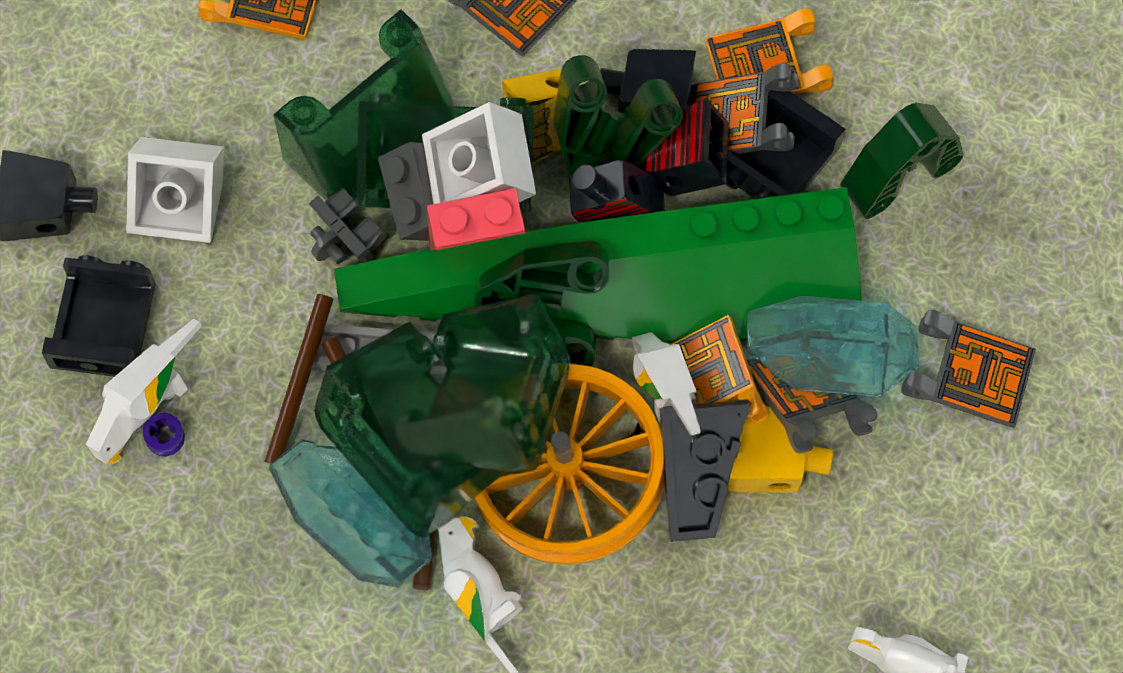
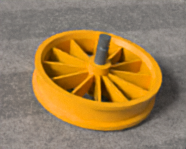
M577 364L551 365L535 369L515 378L503 386L487 402L480 412L469 438L466 461L467 474L472 493L486 523L509 547L522 555L545 563L561 565L587 563L604 558L622 549L636 538L650 522L664 491L662 436L652 410L633 387L615 375L598 368ZM562 389L581 390L569 436L564 432H559L547 392ZM589 391L599 393L616 401L617 404L577 443ZM543 394L555 432L551 438V443L513 410L525 401ZM626 411L636 419L644 431L642 434L590 449ZM507 417L547 453L492 443L490 441L501 422ZM647 445L650 447L651 464L649 474L593 463ZM486 454L540 464L536 467L485 482ZM590 475L645 485V489L636 505L628 512L590 478ZM544 478L506 518L498 512L488 496L489 494ZM584 485L622 518L616 525L595 536L591 535L578 493V489ZM554 486L556 491L544 538L534 537L516 528L515 525ZM573 491L587 538L576 541H552L564 492Z

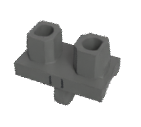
M344 188L329 197L325 202L318 195L309 203L331 229L326 233L320 226H316L310 232V235L316 240L311 250L316 260L324 261L331 257L337 264L342 263L347 257L340 249L343 244L350 249L361 263L376 260L371 253L382 243L386 235L369 216L352 231L344 224L361 209Z

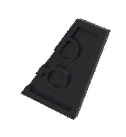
M749 399L693 404L700 427V433L695 435L689 434L673 406L659 408L664 451L668 533L671 542L716 537L729 488L728 481L734 459L738 455L745 419L748 418L751 406Z

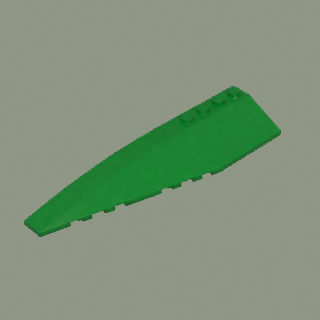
M847 187L556 226L447 249H426L334 269L340 312L393 318L399 315L419 317V320L437 322V319L459 321L463 322V325L481 326V324L488 323L478 314L475 308V293L478 279L485 271L525 249L594 241L601 244L609 255L608 283L601 291L594 294L564 291L558 319L582 322L592 329L597 338L614 340V337L632 339L634 336L652 332L662 342L674 343L727 315L732 318L740 341L864 323L856 233ZM589 261L582 263L578 268L586 273H594L601 267L597 263ZM492 291L490 297L499 299L501 292Z

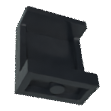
M771 90L768 93L766 128L777 123L786 125L787 133L791 132L795 136L794 146L789 151L759 150L734 155L727 150L725 185L732 189L740 188L750 195L752 199L803 193L840 149L846 129L791 91Z
M89 255L79 256L78 259L65 258L63 268L66 273V281L52 338L45 337L42 355L50 369L115 377L141 355L156 285L149 268L135 261H122L120 264L107 263Z

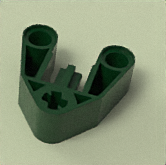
M578 55L567 60L562 66L553 126L569 175L571 176L582 165L597 167L617 160H623L639 167L682 121V109L670 83L663 79H652L645 82L638 89L630 106L626 107L624 113L615 111V108L611 105H606L605 108L602 107L606 99L607 89L598 64L593 58Z
M912 103L896 113L864 146L843 178L840 186L841 188L847 187L848 196L865 219H870L893 203L899 188H901L906 171H913L919 161L933 178H939L955 168L964 156L960 137L934 105Z
M594 241L525 249L485 271L479 277L475 293V308L478 314L510 347L549 365L577 364L592 367L595 360V335L592 329L582 322L558 318L564 291L594 294L601 291L607 285L609 280V255L601 244ZM592 261L601 268L594 273H586L578 267L584 262ZM492 291L501 292L499 299L490 297ZM571 343H580L586 348L579 353H573L565 347Z

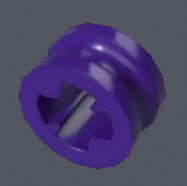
M155 414L144 424L142 432L144 441L149 450L157 456L167 457L174 455L184 445V429L181 422L172 414ZM168 426L170 432L175 433V436L173 438L168 436L169 442L160 444L158 438L153 436L154 432L160 433L159 427Z

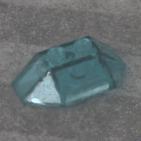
M799 296L751 310L747 314L748 354L755 360H760L772 373L795 390L882 397L919 366L917 326L888 303Z
M302 439L270 464L269 470L294 521L359 581L399 588L430 562L432 554L429 544L427 511L363 453L334 446L314 445V442Z

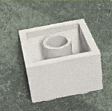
M488 102L422 134L433 204L515 188L519 202L536 195L522 114Z
M140 137L128 152L126 233L211 243L223 185L224 147Z

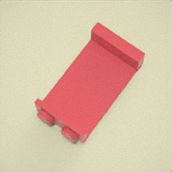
M516 188L427 205L430 250L447 249L525 233Z

